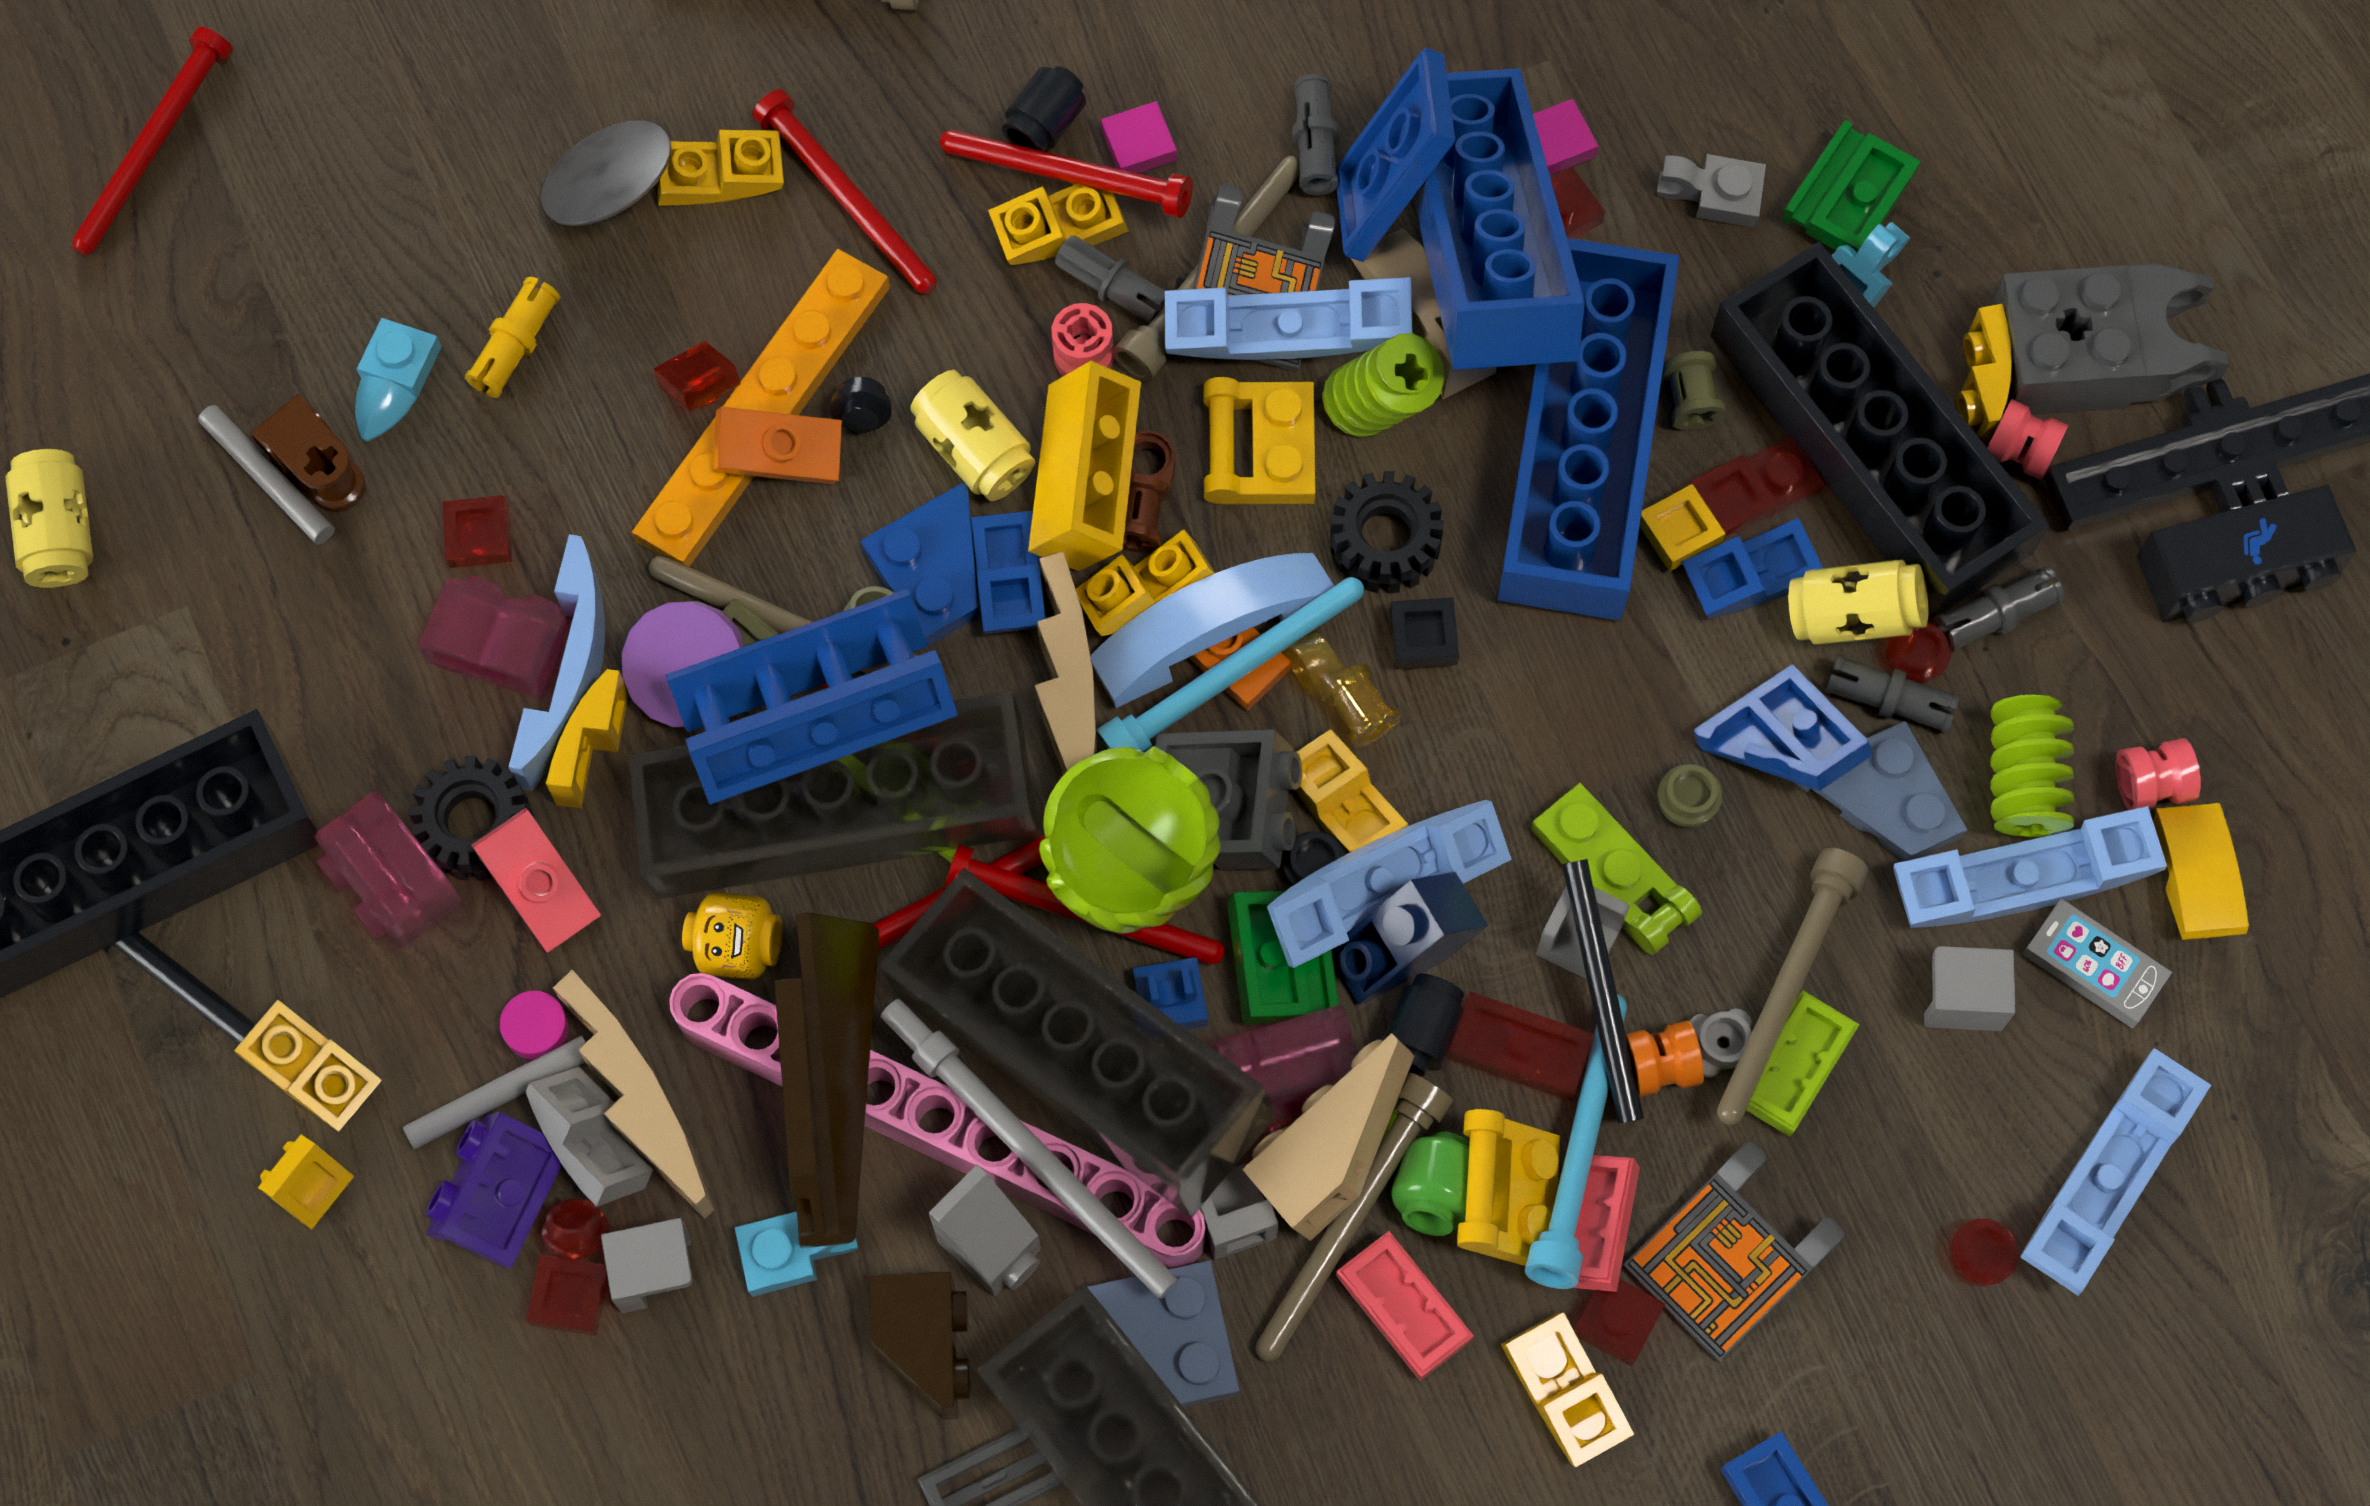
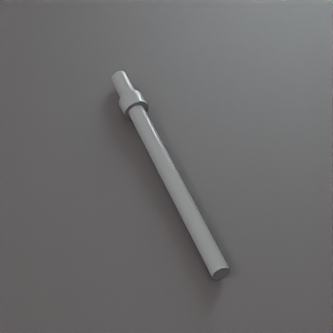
M900 999L894 1000L885 1008L880 1018L914 1051L912 1055L914 1062L930 1078L938 1075L1159 1300L1175 1287L1179 1280L957 1057L959 1049L940 1030L933 1033Z

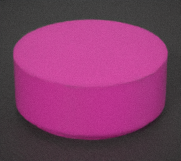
M527 991L515 996L506 1004L500 1017V1032L504 1041L516 1055L525 1059L534 1060L563 1045L569 1031L568 1018L560 1003L553 996L542 991Z

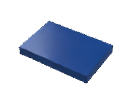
M1426 47L1423 51H1420L1336 167L1343 251L1346 257L1361 262L1366 260L1456 141L1443 53Z

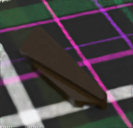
M810 912L796 914L802 979L793 978L774 981L789 1180L792 1198H796L798 1239L801 1249L847 1244L856 1238L879 945V930L871 923Z

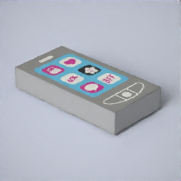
M2062 898L2022 954L2132 1029L2138 1024L2172 974L2170 970Z

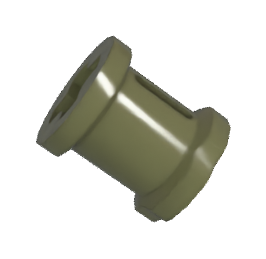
M1706 351L1685 352L1669 358L1663 364L1662 377L1666 382L1670 383L1675 409L1671 415L1673 427L1685 431L1703 429L1713 426L1724 419L1726 407L1723 401L1717 399L1712 376L1716 369V360L1712 353Z

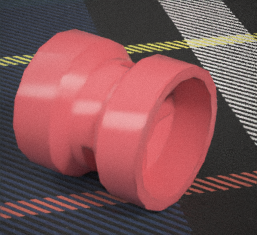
M1088 303L1072 304L1063 308L1055 317L1051 327L1054 365L1059 375L1063 377L1089 361H1094L1111 369L1114 362L1112 354L1113 335L1112 323L1108 315L1098 306Z
M2011 399L1987 449L1997 461H2014L2021 465L2025 474L2041 481L2069 425L2052 417L2045 420L2039 419L2031 414L2028 406ZM2028 436L2034 438L2030 447L2025 445Z
M2186 739L2164 741L2157 751H2148L2141 746L2120 749L2118 751L2115 761L2117 785L2120 796L2128 810L2145 806L2153 809L2157 801L2164 800L2165 798L2173 804L2186 803L2198 799L2201 790L2199 764L2191 744Z

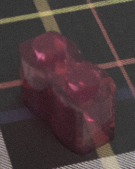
M468 576L466 581L447 578L418 643L425 661L462 676L485 680L512 692L543 699L570 632L565 616L560 614L561 609L555 603L536 595H526L524 600L505 597L501 595L502 589L499 586L481 577Z

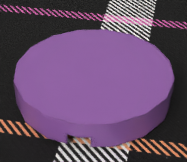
M699 601L668 602L646 612L629 631L622 651V677L632 701L650 718L671 727H685L665 675L744 647L742 644L744 640L739 628L721 610Z

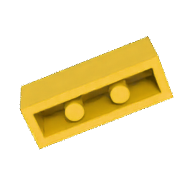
M1089 361L1048 385L1028 552L1046 557L1063 551L1068 567L1081 571L1122 551L1141 389L1140 381L1094 361Z

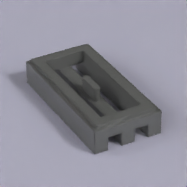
M1041 1418L918 1478V1481L930 1506H962L1047 1463L1051 1473L985 1505L1023 1506L1069 1483L1070 1478ZM1034 1439L1036 1440L1040 1448L1039 1451L943 1499L941 1498L937 1487Z

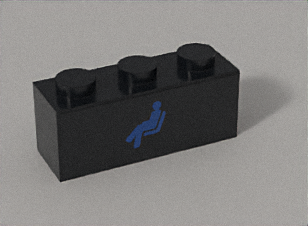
M2327 484L2152 531L2136 557L2163 623L2183 617L2186 618L2187 622L2194 623L2217 615L2227 605L2244 601L2247 607H2254L2276 599L2282 594L2283 590L2303 585L2306 591H2314L2327 587L2341 578V571L2357 550L2331 489Z

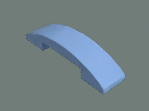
M1411 277L1349 281V289L1232 296L1228 295L1226 287L1165 291V350L1168 354L1243 360L1310 358L1368 351L1398 334L1413 333Z
M569 534L554 590L564 615L573 617L551 706L549 712L523 709L509 763L510 771L514 774L523 790L533 791L548 776L552 758L568 720L580 700L600 677L605 644L603 597L598 577L583 539L577 535Z
M1313 553L1277 555L1228 568L1172 593L1134 617L1090 655L1092 668L1113 704L1118 708L1173 682L1169 666L1276 616L1283 621L1334 587V584Z
M1483 800L1425 819L1364 845L1307 876L1277 897L1267 908L1288 966L1295 968L1349 941L1347 932L1411 879L1456 872L1464 884L1512 859L1492 801Z
M2145 806L2084 820L2080 829L1959 856L1958 850H1952L1895 863L1893 870L1910 928L1974 922L2056 905L2061 898L2068 902L2164 871L2167 864L2149 808Z
M2154 1048L2076 1163L2020 1257L2079 1296L2115 1239L2113 1237L2170 1146L2183 1132L2211 1087V1084Z

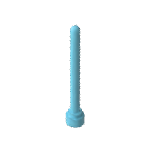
M1354 577L1344 579L1136 719L1132 714L1123 720L1118 716L1114 717L1096 729L1100 740L1106 749L1134 747L1144 752L1152 746L1150 739L1360 600L1364 594L1362 582Z
M1617 994L1624 1023L1627 1003L1622 996ZM1597 1024L1549 1229L1542 1232L1539 1240L1531 1244L1525 1267V1274L1532 1281L1556 1289H1570L1577 1286L1584 1259L1583 1254L1579 1251L1580 1243L1575 1238V1232L1610 1085Z

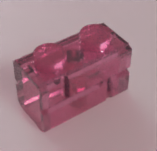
M372 791L350 807L348 813L339 815L316 832L314 838L326 853L316 863L339 892L349 885L354 889L363 902L353 908V910L376 940L385 933H388L399 948L406 947L425 933L431 924H437L460 907L461 902H463L449 880L379 791Z
M1341 1004L1215 1042L1216 1064L1225 1090H1230L1233 1099L1232 1106L1236 1110V1126L1238 1129L1253 1125L1256 1133L1273 1131L1293 1121L1291 1113L1302 1110L1307 1099L1320 1088L1326 1085L1334 1086L1353 1069L1351 1064L1358 1054Z

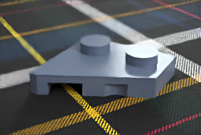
M1906 721L1866 738L1869 741L1872 756L1821 791L1796 783L1805 792L1808 793L1812 789L1842 810L1840 817L1858 830L1875 835L1882 847L1903 862L1920 858L1962 839L1967 832L1965 824Z
M1211 1260L1168 1269L1179 1281L1160 1300L1136 1276L1084 1287L1087 1303L1094 1312L1097 1311L1120 1340L1122 1347L1134 1362L1142 1367L1153 1381L1155 1388L1173 1410L1240 1396Z

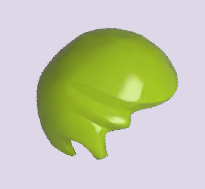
M1152 746L1146 752L1134 747L1107 749L1076 763L1055 785L1045 806V839L1040 842L1039 851L1042 862L1049 872L1046 880L1048 887L1058 900L1075 915L1102 930L1123 934L1135 932L1141 928L1163 925L1177 911L1191 904L1208 886L1213 876V863L1221 848L1218 835L1220 820L1216 808L1211 803L1207 786L1187 767L1156 746Z

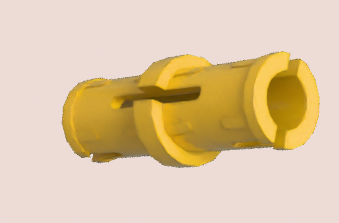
M530 276L526 277L523 287L504 317L496 318L489 328L491 338L471 370H468L465 375L466 381L477 391L482 393L487 385L489 387L486 392L487 396L499 398L502 394V389L523 355L526 357L531 356L537 346L536 334L554 305H557L560 300L559 293L552 286L543 282L540 290H538L536 287L539 284V279Z

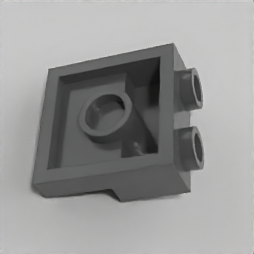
M1275 729L1157 734L1155 746L1167 752L1187 767L1208 788L1211 803L1216 808L1220 820L1218 835L1221 848L1214 864L1221 870L1279 869L1282 851H1290L1294 846L1296 838L1294 818L1290 812H1286L1289 790H1297L1302 781L1301 759L1299 754L1293 751V746Z

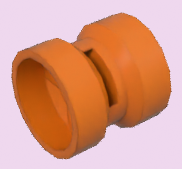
M1686 1020L1668 1024L1663 1032L1649 1034L1644 1030L1626 1033L1640 1098L1658 1094L1661 1087L1676 1084L1684 1089L1703 1084L1704 1069L1701 1050L1690 1021Z

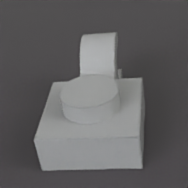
M1707 154L1701 169L1687 158L1672 155L1665 156L1663 171L1659 173L1656 195L1670 200L1697 202L1695 218L1755 228L1760 214L1766 164Z

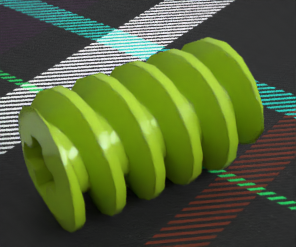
M1413 333L1398 334L1335 369L1325 381L1322 394L1325 411L1332 423L1344 433L1356 437L1374 436L1433 405L1441 394L1445 379L1443 362L1437 350L1425 338Z
M2013 696L1994 703L1991 709V718L1996 725L1991 733V742L1993 747L1997 749L1991 756V767L1997 774L1993 776L1990 782V789L1997 798L1993 800L1990 806V813L1993 820L1996 821L1994 823L1995 830L2002 834L2021 837H2042L2052 833L2064 832L2074 827V818L2071 815L2055 812V809L2070 806L2074 802L2072 791L2055 787L2057 784L2069 782L2074 778L2072 767L2055 763V761L2069 758L2074 754L2072 743L2055 739V737L2070 734L2074 730V722L2065 716L2055 715V712L2061 709L2062 704L2051 696Z

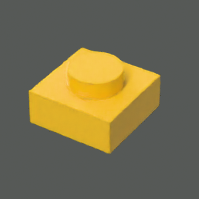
M1693 484L1641 512L1639 526L1669 572L1681 566L1682 561L1723 543L1726 534Z

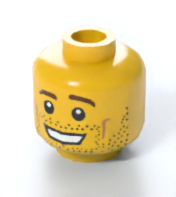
M713 892L706 896L701 902L697 913L688 912L682 931L683 949L693 952L694 962L701 973L714 977L756 980L764 973L767 966L774 967L779 959L783 940L781 916L772 913L767 900L758 896Z

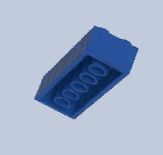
M1521 69L1446 73L1456 141L1413 196V201L1453 370L1485 369L1488 367L1544 365L1579 361L1585 301Z
M1567 238L1585 301L1579 361L1535 365L1497 601L1621 621L1630 592L1680 256Z

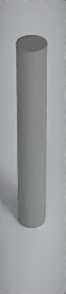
M211 405L204 409L198 417V422L317 545L323 544L330 539L335 531L333 525L217 405Z
M581 1035L403 1126L413 1149L416 1150L525 1094L530 1082L586 1063L578 1051L586 1043L583 1036Z

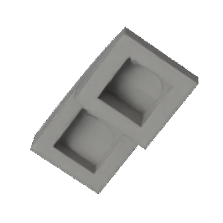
M579 1066L529 1083L526 1095L543 1134L568 1174L596 1207L646 1188L653 1169L612 1128L604 1113L615 1102Z

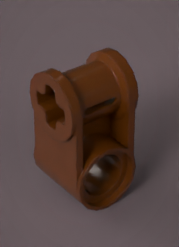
M296 394L249 433L268 458L285 475H289L322 509L331 512L346 511L355 506L363 497L366 485L365 477L361 470L351 459L350 453L343 442L338 439L322 417L300 394Z

